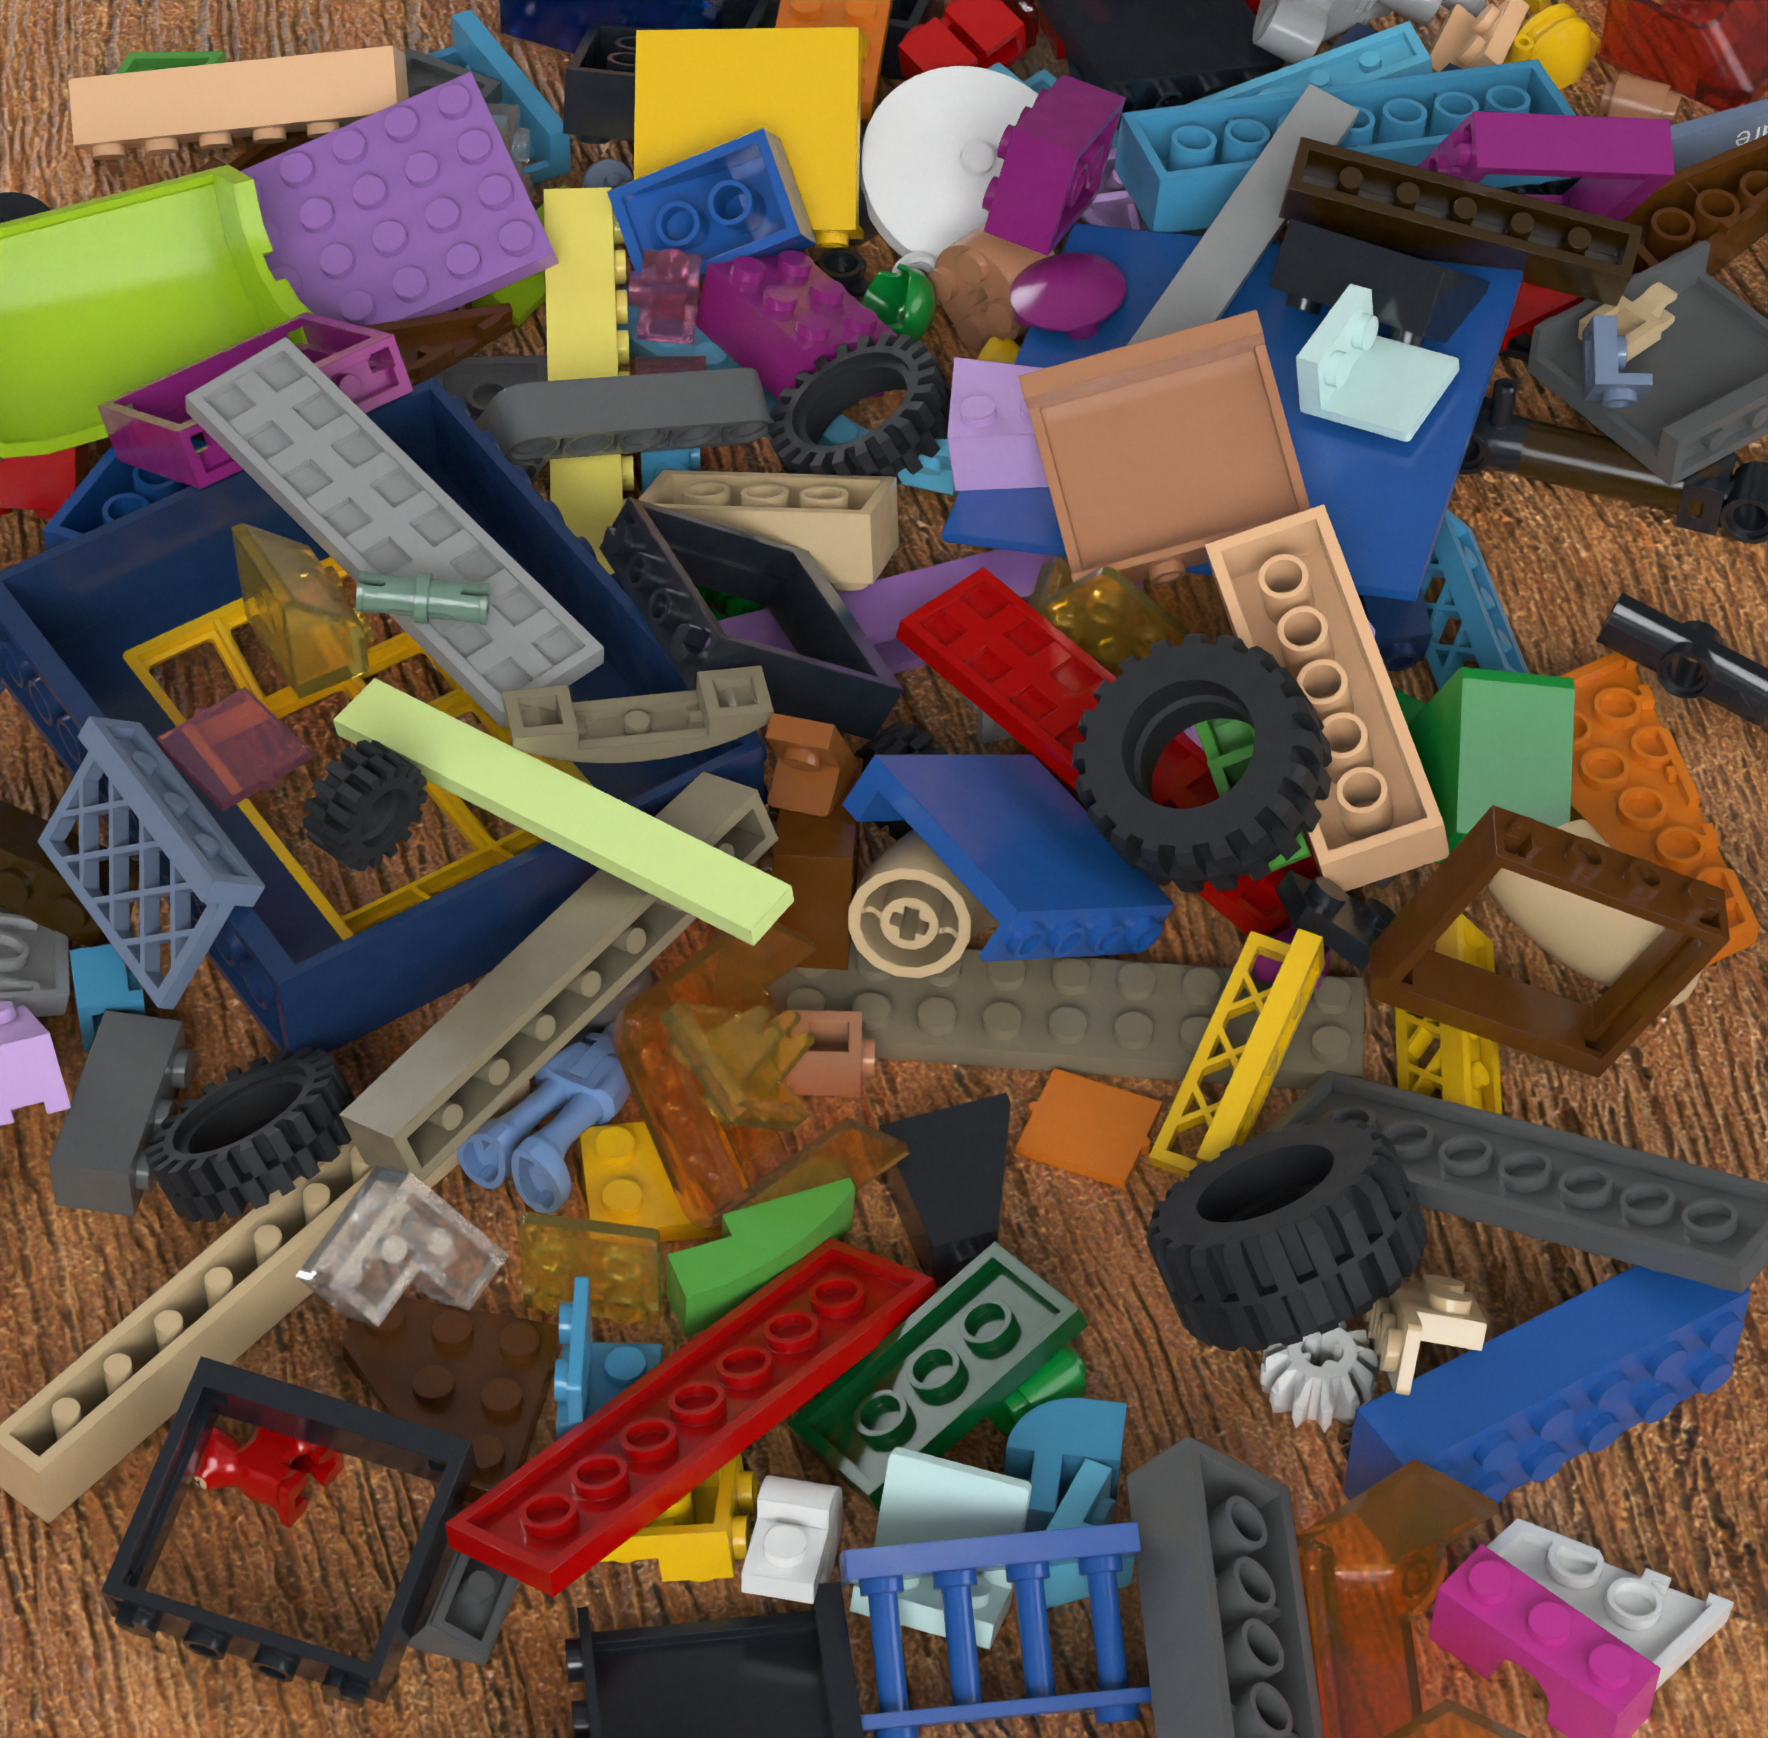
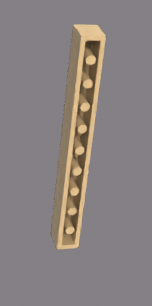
M527 1081L489 1119L504 1115L529 1096L530 1081ZM352 1140L349 1144L338 1146L341 1154L332 1162L319 1161L317 1165L321 1172L308 1180L300 1176L294 1180L295 1190L282 1196L280 1190L269 1195V1204L256 1210L253 1208L0 1425V1488L49 1524L178 1411L201 1356L228 1365L233 1363L459 1164L457 1150L421 1185L416 1187L365 1164Z

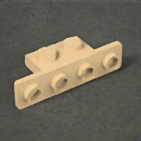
M1424 1275L1422 1284L1404 1281L1402 1278L1400 1288L1388 1298L1381 1297L1373 1303V1309L1363 1314V1322L1369 1323L1368 1336L1375 1339L1374 1353L1381 1355L1380 1370L1387 1371L1394 1393L1410 1395L1420 1341L1482 1351L1487 1322L1474 1294L1464 1291L1465 1284L1463 1282L1438 1275Z

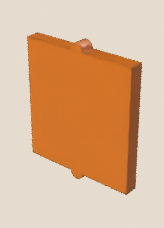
M1054 1068L1038 1101L1030 1102L1028 1105L1029 1119L1016 1144L1015 1154L1125 1189L1141 1154L1145 1155L1150 1152L1151 1139L1149 1137L1162 1111L1163 1102Z

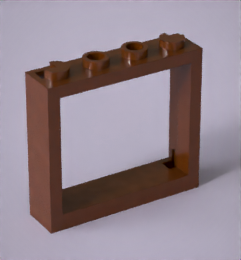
M1492 805L1368 948L1371 999L1599 1078L1730 941L1724 889L1653 864L1648 860L1640 859L1596 843L1591 839L1544 824L1531 817ZM1500 868L1666 927L1592 1007L1429 950Z

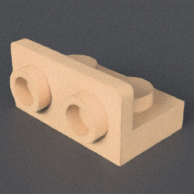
M1505 0L1499 7L1491 3L1475 18L1460 4H1456L1449 10L1428 52L1432 59V73L1440 72L1449 63L1462 69L1502 64L1530 6L1523 0Z

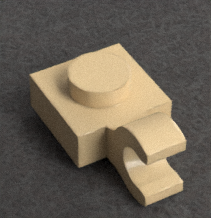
M1658 282L1650 286L1644 294L1633 302L1622 295L1617 307L1603 304L1579 320L1578 338L1582 340V332L1593 315L1617 316V335H1625L1626 362H1628L1661 339V332L1674 322L1675 316L1664 308L1677 299L1678 293Z

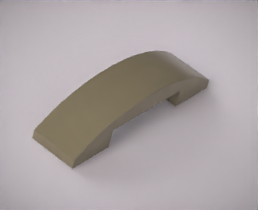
M761 665L697 672L696 690L581 702L571 701L568 685L502 691V702L512 747L530 754L571 762L628 763L690 754L721 745L756 731L769 724L771 713H774Z

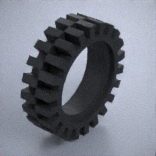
M881 333L876 345L871 336L868 335L858 338L857 350L851 351L848 344L844 343L835 347L838 358L828 362L824 354L813 361L818 369L814 374L811 375L802 370L794 377L799 389L785 387L779 395L784 405L773 406L770 415L774 422L768 424V434L772 438L769 440L772 448L789 474L896 477L897 485L902 482L897 475L898 472L906 468L912 475L923 468L918 456L923 454L933 458L940 450L935 439H947L952 387L931 351H928L925 344L920 340L914 343L911 336L901 334L896 341L892 333ZM891 390L907 391L904 400L895 412L869 433L843 444L832 446L818 445L822 434L832 421L860 400Z
M310 1047L299 1048L293 1055L289 1049L277 1052L271 1063L268 1062L265 1056L253 1060L249 1071L242 1073L238 1067L226 1073L228 1081L220 1086H217L212 1081L200 1089L204 1095L199 1100L188 1098L178 1106L182 1114L168 1115L160 1124L163 1130L154 1132L149 1139L152 1146L145 1149V1156L147 1158L145 1161L180 1218L186 1216L188 1221L198 1222L203 1217L206 1222L218 1221L224 1212H226L229 1218L242 1215L247 1203L250 1202L256 1210L269 1204V1194L280 1190L282 1196L296 1189L293 1181L300 1176L310 1180L321 1172L317 1165L319 1161L332 1162L341 1154L338 1146L349 1144L352 1138L339 1114L356 1098L331 1054L327 1055L323 1049L318 1048L312 1052Z

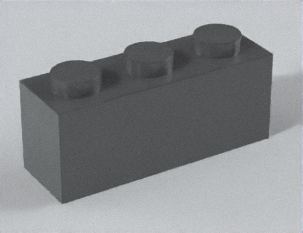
M105 1010L70 1103L71 1108L67 1111L49 1160L56 1205L135 1217L143 1192L153 1191L157 1180L145 1161L147 1160L145 1149L152 1146L149 1142L152 1134L163 1130L160 1125L168 1115L178 1114L176 1098L180 1088L188 1089L194 1075L195 1052L192 1049H186L183 1021Z

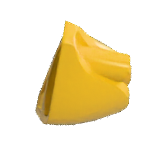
M1560 3L1539 11L1521 24L1502 64L1538 59L1554 84L1561 90L1576 83L1581 78L1601 47V40L1582 18L1577 17V13L1570 5Z

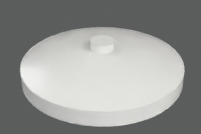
M951 66L929 70L910 78L895 88L881 102L874 112L860 144L859 183L865 196L868 216L882 238L899 255L903 257L912 252H926L938 258L943 250L987 221L989 211L982 209V203L991 179L994 176H1000L1004 159L997 157V150L1001 137L1009 124L1013 126L1017 124L1025 106L1033 107L1038 96L1035 91L1016 79L993 70L972 66Z

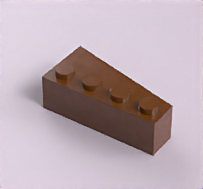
M1768 134L1675 172V175L1622 220L1623 222L1643 227L1632 275L1668 259L1676 252H1682L1706 240L1711 244L1706 273L1713 276L1768 233Z

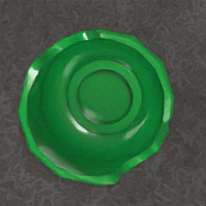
M900 263L897 269L902 272L879 271L874 276L864 293L861 304L874 311L878 319L894 331L898 338L901 334L911 336L915 343L925 335L932 325L936 313L935 287L919 269Z

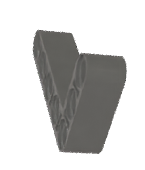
M731 368L516 384L498 392L475 424L482 431L487 429L494 435L502 454L513 466L520 465L526 471L532 483L550 459L747 444L767 436L768 424L773 421L757 370L752 368Z

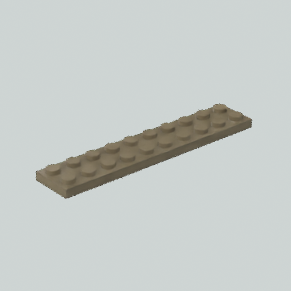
M718 931L705 1023V1046L782 1051L783 1010L862 1011V1038H875V1058L1043 1071H1053L1056 1068L1071 1073L1183 1081L1234 968L1084 957L984 962L979 956L982 950L965 949L961 958L945 971L923 978L894 976L874 967L856 949L853 941H851L848 970L770 966V940L760 939L752 946L724 931ZM1255 970L1251 971L1250 976L1258 993L1272 988L1273 982L1254 980ZM1326 975L1320 988H1314L1271 1087L1308 1090L1327 1070L1363 1079L1364 978ZM1245 987L1239 1000L1249 997ZM1256 1010L1229 1020L1225 1033L1233 1049L1247 1043L1259 1017ZM1220 1043L1213 1057L1224 1053ZM1230 1066L1204 1076L1202 1082L1229 1084L1233 1071Z

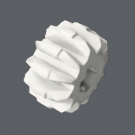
M1344 1320L1338 1323L1339 1328L1322 1335L1320 1332L1305 1336L1302 1342L1283 1346L1281 1343L1269 1345L1267 1350L1263 1351L1262 1360L1264 1363L1261 1364L1259 1381L1262 1385V1391L1270 1394L1269 1402L1272 1406V1412L1292 1411L1291 1418L1295 1428L1307 1419L1316 1420L1325 1433L1329 1426L1332 1425L1333 1418L1351 1426L1355 1419L1356 1408L1374 1399L1377 1385L1374 1380L1378 1377L1379 1360L1374 1350L1368 1349L1369 1340L1367 1339L1366 1330L1346 1332L1347 1325Z

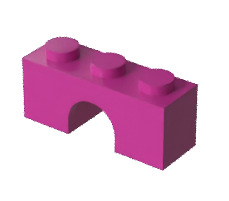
M1483 1544L1437 1590L1429 1639L1486 1679L1505 1660L1512 1661L1523 1667L1539 1682L1547 1695L1549 1710L1546 1722L1567 1737L1630 1738L1648 1719L1661 1668Z

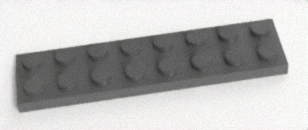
M1329 1070L1265 1131L1272 1130L1275 1133L1288 1129L1291 1124L1307 1121L1309 1124H1317L1322 1119L1338 1118L1344 1123L1350 1119L1362 1121L1378 1129L1391 1139L1419 1206L1460 1216L1469 1221L1482 1222L1515 1231L1531 1238L1544 1239L1577 1248L1593 1255H1602L1643 1266L1655 1272H1664L1705 1283L1717 1289L1730 1290L1742 1294L1768 1264V1184Z

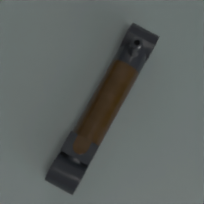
M1501 378L1495 381L1492 400L1484 396L1459 474L1472 475L1487 468L1678 514L1676 527L1716 536L1721 522L1725 532L1738 541L1749 544H1759L1768 541L1767 462L1752 461L1744 463L1736 469L1733 475L1737 455L1730 454L1669 486L1610 437L1514 415L1517 384L1509 378Z

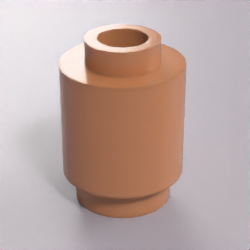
M1620 73L1617 83L1606 82L1600 101L1599 113L1606 114L1607 117L1670 120L1671 126L1677 122L1683 94L1672 92L1671 85Z

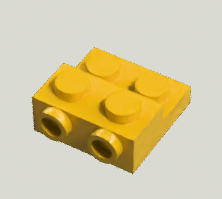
M741 1453L600 1562L630 1563L637 1560L658 1559L662 1582L686 1580L706 1582L713 1579L734 1578L737 1560L746 1559L752 1538L751 1522L749 1515L746 1514H757L758 1483L755 1471H744Z

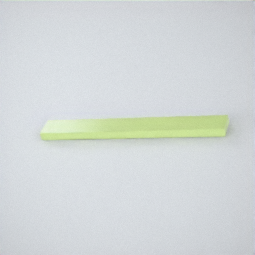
M376 678L333 719L338 736L356 745L358 741L367 740L370 743L372 740L382 743L422 771L420 774L425 776L427 781L752 946L761 939L794 902L791 885Z

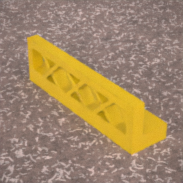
M1461 913L1435 942L1436 949L1434 951L1495 973L1493 942ZM1395 1007L1398 1088L1426 1096H1431L1434 1090L1438 1088L1442 1090V1100L1502 1115L1499 1043L1426 1017L1422 1020L1417 1017V1014ZM1437 1038L1440 1040V1048L1424 1070L1419 1067V1059L1431 1041Z
M1298 928L1290 945L1254 931L1250 932L1149 1155L1151 1165L1188 1178L1189 1171L1202 1162L1209 1163L1219 1157L1221 1151L1235 1144L1241 1146L1247 1142L1325 966L1322 936ZM1258 955L1282 962L1272 988L1258 993L1250 976ZM1245 987L1249 997L1239 1000ZM1256 1010L1259 1017L1247 1043L1233 1049L1225 1033L1229 1020ZM1220 1043L1224 1053L1213 1057ZM1230 1066L1233 1075L1221 1101L1207 1106L1199 1089L1204 1076ZM1193 1100H1195L1199 1110L1187 1114ZM1205 1123L1208 1130L1196 1155V1160L1171 1151L1178 1133Z

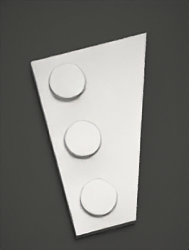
M1519 1518L1486 1546L1660 1667L1661 1671L1656 1690L1728 1621L1734 1604L1733 1601L1709 1593L1705 1602L1669 1588L1671 1577L1648 1568L1645 1569L1641 1577L1604 1563V1558L1599 1549Z

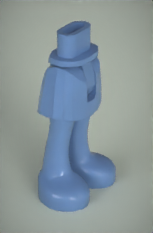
M611 1022L602 1033H589L582 1040L561 1049L535 1074V1082L538 1086L536 1090L504 1115L487 1120L457 1149V1158L465 1174L476 1184L484 1188L495 1189L512 1173L516 1190L528 1206L543 1214L555 1213L567 1202L572 1190L570 1173L564 1162L566 1152L573 1142L588 1128L609 1123L622 1108L635 1081L642 1075L644 1058L652 1051L653 1046L650 1039L637 1030L617 1022ZM553 1112L557 1113V1116L537 1133L528 1136L548 1115Z

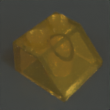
M245 523L231 527L246 619L298 698L301 699L370 671L366 644L373 641L370 623L365 613L356 612V606L351 608L346 601L342 581L334 567L324 568L308 545Z

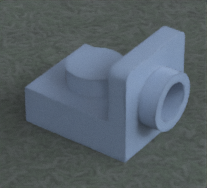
M1593 315L1582 332L1584 401H1601V405L1609 409L1634 407L1637 405V401L1644 400L1652 389L1653 374L1619 373V371H1624L1626 367L1627 340L1625 335H1617V316Z

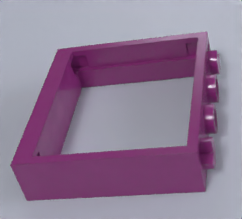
M1473 111L1417 166L1479 183L1487 174L1581 178L1563 195H1521L1620 221L1675 175L1670 120L1479 111Z
M305 312L104 402L97 407L118 461L202 489L243 470V468L186 412L185 396L284 337L290 340L288 333L300 327L303 328L308 343H299L295 346L364 413L412 392L413 388L394 334ZM202 432L207 446L195 450L190 437Z

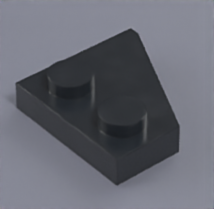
M1289 870L1275 889L1293 926L1322 936L1324 945L1333 949L1340 957L1361 971L1369 963L1368 948L1396 917V914L1382 902L1372 898H1367L1365 902L1347 895L1331 880L1321 876H1317L1312 880Z

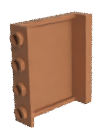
M1257 310L1018 376L1030 414L1072 573V581L1078 598L1090 595L1091 600L1110 599L1123 594L1127 590L1126 585L1150 579L1152 584L1175 581L1186 575V568L1209 562L1205 544L1311 509L1266 349Z

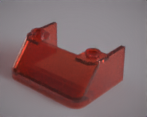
M1608 0L1599 60L1643 79L1671 85V91L1683 94L1687 98L1718 111L1756 102L1768 90V0H1666L1662 5L1652 0Z

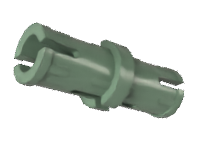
M367 571L359 572L358 582L360 583H357L356 612L414 617V623L428 624L429 619H446L487 625V612L489 613L491 595L490 583H463L433 579V573L419 572L417 577L383 575Z

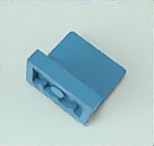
M575 1276L573 1302H560L559 1344L563 1345L561 1359H556L554 1373V1401L558 1402L557 1440L663 1361L662 1344L592 1342L590 1277Z

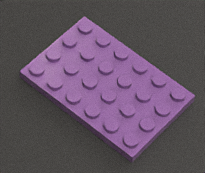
M468 72L240 171L254 179L263 225L273 249L270 255L264 256L268 269L275 281L286 278L298 299L315 315L358 326H367L442 314L559 264L472 72Z

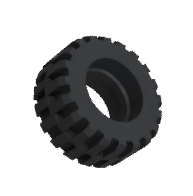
M1206 633L1186 634L1183 637L1184 644L1173 646L1168 638L1151 644L1149 647L1152 654L1139 661L1134 655H1131L1118 665L1123 673L1113 683H1110L1107 679L1101 682L1093 693V696L1099 702L1094 711L1084 710L1077 729L1085 738V742H1077L1073 746L1072 765L1080 774L1074 783L1079 800L1088 809V818L1117 854L1132 869L1139 868L1148 880L1161 886H1166L1173 881L1180 891L1200 893L1204 890V882H1210L1218 892L1236 889L1238 887L1237 878L1249 874L1254 881L1272 873L1268 866L1269 862L1280 854L1288 861L1301 848L1296 841V837L1302 829L1309 833L1313 832L1322 816L1314 805L1316 799L1325 800L1329 797L1332 779L1324 767H1328L1332 762L1330 743L1322 732L1325 726L1317 711L1288 669L1280 667L1272 654L1259 646L1248 649L1241 638L1223 634L1218 637L1217 643L1213 644ZM1220 718L1239 720L1253 727L1255 743L1249 766L1238 783L1226 794L1211 803L1186 809L1169 808L1154 802L1151 793V783L1155 765L1165 747L1179 733L1197 723Z
M1338 1118L1322 1119L1317 1124H1309L1307 1121L1291 1124L1288 1129L1275 1133L1270 1130L1254 1136L1255 1140L1241 1146L1235 1144L1221 1151L1219 1157L1209 1163L1202 1162L1189 1171L1187 1179L1177 1181L1166 1192V1199L1159 1201L1153 1210L1147 1233V1244L1180 1321L1190 1335L1210 1347L1214 1345L1221 1350L1233 1352L1239 1347H1244L1251 1352L1267 1350L1269 1345L1278 1343L1288 1346L1302 1342L1305 1336L1320 1332L1322 1335L1339 1328L1338 1323L1352 1316L1360 1317L1373 1309L1374 1302L1381 1297H1390L1400 1288L1401 1279L1403 1277H1410L1418 1267L1419 1258L1423 1256L1428 1232L1426 1229L1427 1223L1391 1139L1384 1133L1362 1121L1353 1119L1346 1123Z

